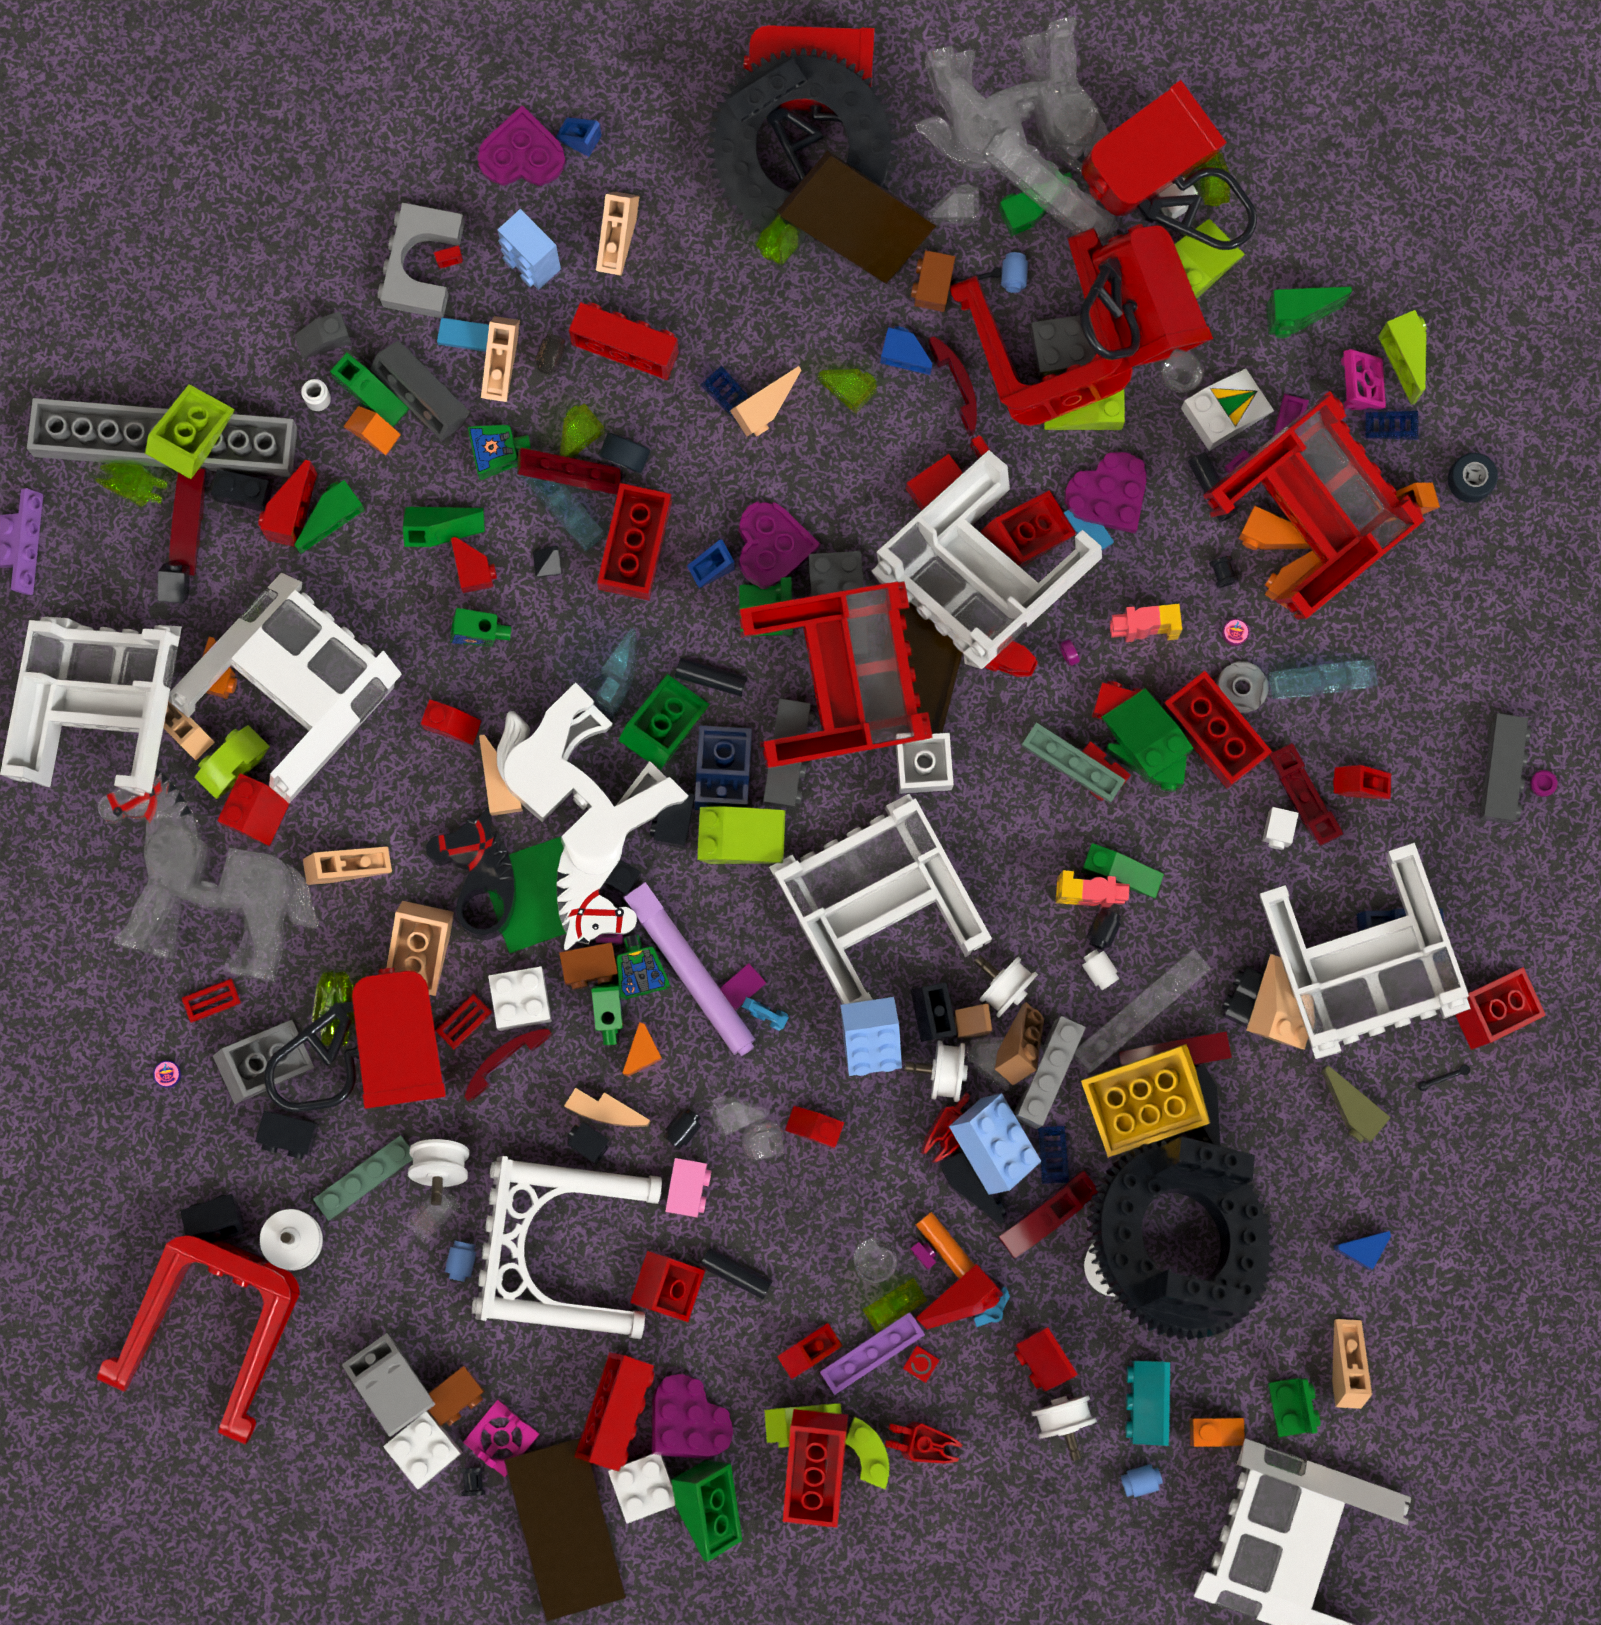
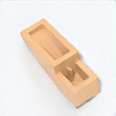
M575 1088L565 1104V1108L583 1117L610 1125L643 1127L648 1126L651 1122L606 1093H603L600 1100L597 1101Z

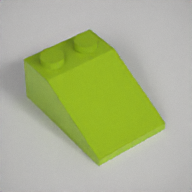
M1210 219L1196 228V230L1217 240L1230 241ZM1187 236L1175 244L1196 299L1245 255L1238 247L1231 250H1219Z
M1416 310L1388 321L1378 336L1411 405L1416 403L1424 392L1426 381L1427 327L1424 319L1421 316L1418 317Z
M189 384L149 433L145 454L191 479L205 462L233 415L234 409Z
M1124 389L1115 395L1045 422L1044 430H1122L1125 423Z
M700 807L697 860L708 864L783 863L785 810Z

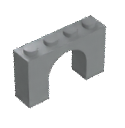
M402 203L401 210L396 211L394 226H397L395 235H391L389 240L390 259H385L383 274H386L384 284L380 283L378 288V298L383 307L444 318L449 295L447 287L415 281L405 273L403 263L407 252L420 242L435 241L460 246L465 224L463 214Z
M1062 1016L1053 1022L1044 1042L1046 1048L1039 1066L1026 1092L1021 1095L1014 1111V1115L1019 1122L1034 1129L1043 1126L1086 1027Z

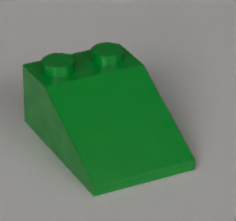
M1352 287L1273 290L1266 305L1268 335L1275 334L1276 338L1290 337L1291 334L1341 309L1349 298Z
M667 674L626 724L618 741L646 761H650L661 771L710 704Z
M1146 688L1102 716L1103 721L1146 783L1189 755L1194 749L1179 726Z
M705 1460L671 1480L675 1506L704 1561L709 1562L743 1541L731 1463Z

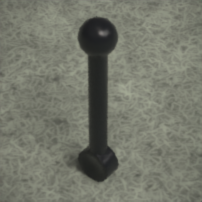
M996 267L992 272L977 275L978 280L990 277L999 278L1002 275V270ZM954 278L951 280L950 285L956 284L968 278L961 280Z
M1462 1065L1459 1070L1428 1082L1421 1081L1418 1084V1089L1426 1091L1428 1087L1461 1074L1464 1076L1468 1075L1470 1067Z

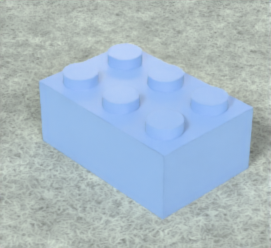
M521 209L497 229L500 238L498 242L502 247L500 250L504 254L502 257L504 262L511 269L516 267L522 273L520 275L521 279L529 287L534 285L539 290L561 270L556 244Z
M894 997L840 1005L844 1049L849 1076H864L868 1073L890 1072L902 1068L899 1021Z
M1002 1093L981 1098L949 1126L989 1195L1011 1190L1041 1162Z

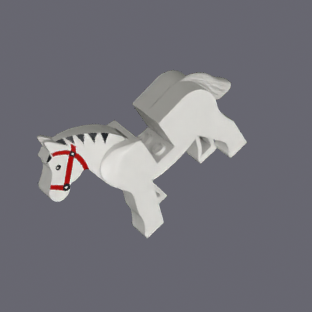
M577 683L570 687L546 711L540 726L530 738L528 724L515 711H509L506 716L505 729L497 748V767L507 789L541 822L550 816L572 793L574 794L573 801L582 810L589 809L561 838L564 850L557 873V904L559 917L567 934L564 944L565 951L570 949L576 942L589 944L590 940L595 939L601 934L624 935L634 929L637 921L635 912L627 907L615 908L612 902L599 894V890L621 858L626 835L635 828L654 819L665 808L682 804L688 798V795L670 777L666 778L649 761L614 807L592 779L568 762L571 753L582 741L591 736L605 733L612 727V723L594 705V700ZM585 711L579 717L573 719L578 713Z

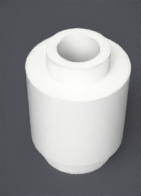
M312 379L303 385L302 397L308 408L313 411H322L329 406L331 396L324 382Z
M1096 949L1084 957L1086 962L1082 965L1095 986L1099 985L1101 990L1119 980L1116 974L1118 972L1104 951L1099 953Z

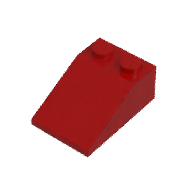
M305 460L267 503L265 511H261L258 526H261L260 529L268 541L295 547L294 544L304 527L317 477V472L311 461Z
M1050 490L993 519L980 531L983 536L1020 568L1077 534Z
M1524 967L1468 991L1469 997L1467 1000L1471 1009L1455 1014L1471 1050L1489 1044L1546 1016Z
M1041 1327L1015 1344L1017 1350L1013 1353L1021 1366L1027 1364L1032 1373L1028 1377L1036 1389L1041 1387L1046 1392L1078 1375L1048 1327Z

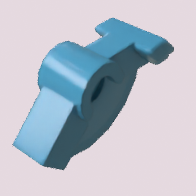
M747 997L742 1005L743 1008L751 1012L750 1015L763 1021L765 1018L772 1021L770 1027L778 1031L784 1029L789 1018L787 1013L777 1010L775 1014L769 1011L770 1007Z
M1002 1286L1000 1290L1004 1295L1000 1297L996 1306L973 1317L976 1327L990 1322L996 1323L1001 1321L1004 1307L1010 1297L1005 1286Z

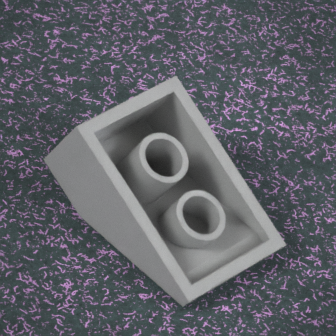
M293 1020L224 1047L213 1055L234 1104L266 1091L264 1072L269 1059L276 1051L298 1035ZM303 1043L277 1064L274 1071L275 1086L314 1068Z

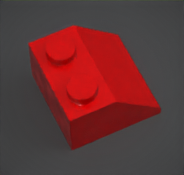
M240 773L217 821L226 828L270 846L290 803L268 785Z
M647 1251L630 1303L689 1322L705 1270Z

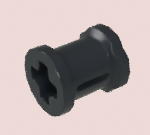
M1232 556L1221 557L1209 563L1216 575L1217 588H1223L1239 582V578L1235 576L1231 565Z
M485 1467L460 1468L464 1484V1491L461 1492V1496L486 1495V1491L483 1490L482 1473L485 1471Z

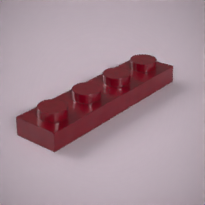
M520 448L518 452L517 475L615 495L618 494L620 468L526 448Z

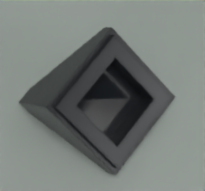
M558 545L533 552L536 578L562 574Z

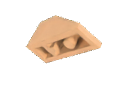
M621 192L606 194L596 271L622 275L636 224L639 196Z
M494 316L490 321L481 398L507 402L520 320Z
M799 366L730 410L746 437L752 433L757 437L769 429L767 423L774 420L801 372Z
M168 702L163 728L197 760L215 742L191 717L187 718Z
M479 735L491 815L523 811L521 802L509 792L499 773L497 752L485 735Z
M388 847L315 852L303 859L307 885L334 883L392 873Z
M1335 1319L1332 1385L1335 1407L1361 1409L1372 1395L1362 1320Z

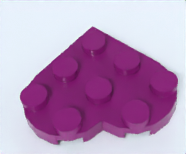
M523 105L483 141L479 147L478 154L479 168L483 175L493 183L502 184V186L513 183L520 178L536 186H543L557 179L566 163L563 147L559 141Z
M1126 452L1106 454L1099 462L1096 471H1079L1069 481L1064 492L1065 505L1067 504L1068 509L1077 519L1135 534L1138 528L1146 486L1144 462Z
M755 502L748 506L741 516L738 532L746 544L742 548L738 566L745 578L761 589H768L781 583V578L792 574L809 558V554H814L821 546L796 519L777 503Z
M683 1374L671 1375L664 1378L655 1389L652 1400V1455L706 1459L716 1457L729 1447L733 1435L730 1414L725 1408L707 1403L706 1394L703 1390L704 1386L700 1380Z

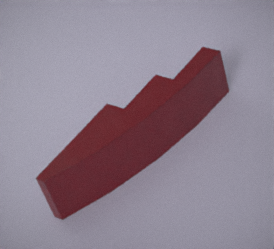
M199 468L191 479L178 472L175 490L169 561H179L182 565L190 566V575L192 576L196 575L197 549L200 545L201 521L203 520L206 468Z
M1227 1031L1118 1052L1121 1066L1187 1044L1194 1066L1231 1059L1232 1056Z

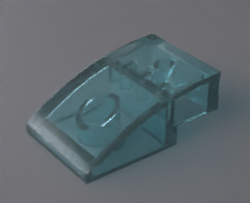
M633 628L629 630L601 669L602 678L605 683L594 696L596 707L613 719L629 692L636 669L638 640L636 631Z

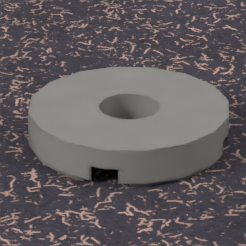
M1235 662L1227 666L1220 673L1216 682L1240 713H1249L1257 710L1264 703L1268 694V680L1266 676H1264V673L1257 665L1249 662ZM1241 680L1247 682L1250 688L1249 692L1246 694L1238 693L1235 689L1236 682Z

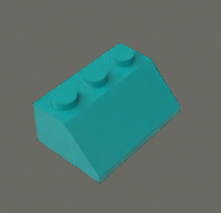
M1132 1361V1366H1127L1126 1371L1127 1383H1131V1394H1126V1410H1131V1421H1126L1125 1426L1126 1438H1130V1443L1169 1446L1170 1362Z

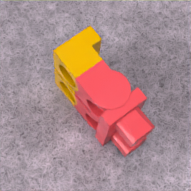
M1180 604L1142 607L1136 611L1135 607H1126L1124 614L1112 615V620L1110 621L1111 638L1125 637L1126 642H1134L1135 638L1144 639L1149 635L1167 633V640H1178L1182 631Z
M1065 870L1057 877L1056 903L1097 906L1100 904V908L1109 909L1113 904H1125V901L1129 899V884L1116 883V877L1108 876L1106 879L1096 877L1092 880L1073 879L1074 871Z

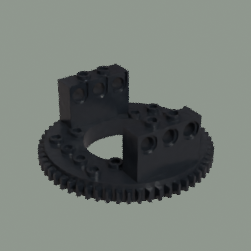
M802 48L800 56L797 55L795 49H791L790 57L782 50L780 59L772 53L771 62H768L764 57L761 58V67L755 62L751 63L753 72L744 68V79L736 75L735 79L738 85L735 86L729 83L728 87L731 93L723 92L721 94L726 102H717V105L722 110L712 114L718 121L710 122L709 124L716 130L715 132L708 133L709 137L714 138V142L707 144V147L714 149L713 153L708 154V158L715 159V162L709 165V167L718 171L712 178L721 179L716 188H725L721 197L731 198L727 206L736 205L737 208L734 214L737 215L743 212L742 221L745 222L750 218L752 220L751 228L759 224V233L761 234L766 229H769V237L772 238L778 232L779 240L781 241L785 235L789 236V242H793L795 236H798L800 243L804 242L805 236L809 237L811 243H814L815 239L778 214L777 209L792 191L778 186L766 175L757 154V139L762 123L771 111L787 101L810 99L831 108L839 116L847 131L849 153L846 163L887 191L889 189L883 182L892 181L893 178L887 174V171H894L896 167L889 163L890 161L897 160V156L891 154V151L898 149V145L892 144L891 141L898 138V135L890 133L892 129L896 128V124L888 123V120L894 117V115L885 114L884 112L890 107L889 104L880 103L885 95H875L879 86L876 85L870 88L869 84L872 78L869 77L863 80L864 70L854 73L856 64L853 63L847 68V59L845 58L840 63H837V55L833 54L830 60H828L827 51H823L821 56L817 57L816 49H813L810 56H808L805 48Z
M1181 1136L1167 1142L1160 1140L1157 1143L1143 1144L1121 1156L1119 1160L1115 1161L1113 1167L1106 1170L1107 1175L1101 1177L1102 1183L1095 1188L1098 1193L1091 1198L1096 1203L1089 1206V1209L1094 1214L1087 1217V1220L1093 1223V1225L1087 1227V1231L1093 1235L1087 1239V1242L1093 1243L1094 1246L1089 1250V1253L1096 1256L1091 1262L1092 1264L1099 1265V1269L1095 1273L1096 1275H1103L1104 1278L1100 1282L1101 1285L1108 1284L1107 1295L1114 1293L1113 1303L1121 1302V1311L1129 1310L1130 1319L1138 1317V1325L1141 1326L1147 1323V1330L1151 1331L1157 1328L1158 1335L1167 1333L1168 1338L1177 1336L1179 1340L1185 1337L1188 1340L1194 1338L1202 1339L1233 1328L1235 1324L1242 1322V1318L1249 1316L1250 1310L1256 1308L1255 1302L1262 1299L1260 1293L1266 1291L1263 1284L1270 1281L1266 1274L1272 1271L1268 1264L1274 1261V1258L1270 1256V1251L1274 1250V1247L1270 1245L1269 1241L1273 1239V1236L1269 1235L1268 1229L1272 1227L1266 1222L1269 1216L1264 1214L1262 1210L1265 1205L1259 1203L1258 1198L1260 1195L1254 1194L1252 1191L1254 1185L1247 1184L1253 1181L1255 1155ZM1177 1193L1188 1196L1200 1203L1213 1218L1219 1232L1221 1248L1218 1264L1207 1280L1198 1279L1196 1275L1192 1274L1185 1276L1173 1273L1171 1269L1160 1272L1156 1268L1155 1262L1149 1258L1143 1243L1142 1224L1148 1206L1158 1195Z

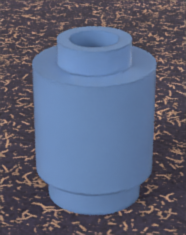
M1011 252L1006 254V258L1002 263L1001 286L1006 288L1007 292L1018 293L1027 286L1028 261L1024 254Z
M454 1241L453 1247H450L445 1272L450 1273L449 1279L465 1282L466 1277H471L477 1253L474 1252L475 1245Z
M1152 1464L1126 1471L1127 1474L1121 1475L1127 1497L1133 1495L1135 1498L1159 1491L1158 1485L1163 1484L1159 1469H1153Z

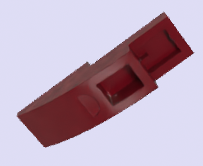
M1084 1170L1080 1171L1041 1204H1037L998 1236L999 1240L1013 1258L1018 1257L1081 1210L1083 1205L1091 1200L1093 1195L1098 1193L1095 1189L1096 1186Z

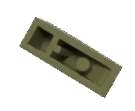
M1329 1065L1324 1067L1321 1071L1345 1126L1350 1129L1348 1134L1358 1143H1362V1141L1365 1143L1371 1142L1391 1117Z

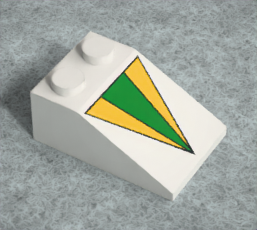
M1247 369L1204 388L1186 399L1181 408L1209 451L1274 412Z

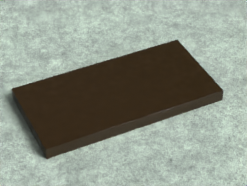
M828 150L777 209L778 214L782 218L885 284L888 283L936 227L931 219Z
M920 573L913 579L920 588L944 609L966 589L964 584ZM974 596L953 615L968 630L977 596ZM910 602L909 608L899 610L900 615L904 614L907 629L903 630L904 640H909L911 647V656L907 657L909 667L913 666L915 670L916 682H912L914 693L918 692L921 704V708H917V713L928 712L932 734L943 733L963 652L954 645L952 638L948 635L943 636L938 632L934 622L929 618L927 620L922 618L916 610L917 607ZM889 629L887 630L880 661L891 659L893 656ZM894 671L877 673L865 720L874 722L901 717L903 715V707L897 674ZM902 726V727H896V728L908 730V729H907L906 727H904V726Z
M580 1438L504 1460L546 1622L626 1598L590 1462L574 1457Z

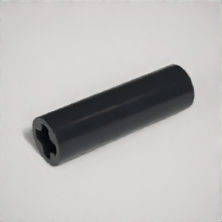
M1206 452L1188 461L1204 494L1221 480ZM1235 507L1228 514L1217 516L1219 522H1223L1235 516L1238 511Z
M680 658L675 678L742 697L745 682H747L746 676Z
M711 1248L708 1249L700 1265L701 1268L761 1299H764L772 1284L771 1279Z

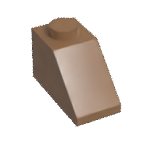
M989 1004L954 1011L957 1039L984 1036L991 1033Z

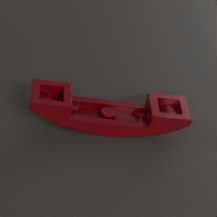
M933 336L929 338L928 346L938 368L948 364L966 404L960 407V418L969 437L973 436L977 421V404L972 383L964 366L954 352L941 340Z
M1291 743L1271 753L1269 757L1275 772L1300 819L1316 843L1322 846L1342 836L1344 833L1332 812H1328L1304 769L1305 764L1294 744Z
M549 1029L536 1030L520 1035L502 1045L476 1071L467 1087L465 1099L470 1103L490 1087L484 1077L524 1044L533 1052L553 1034Z

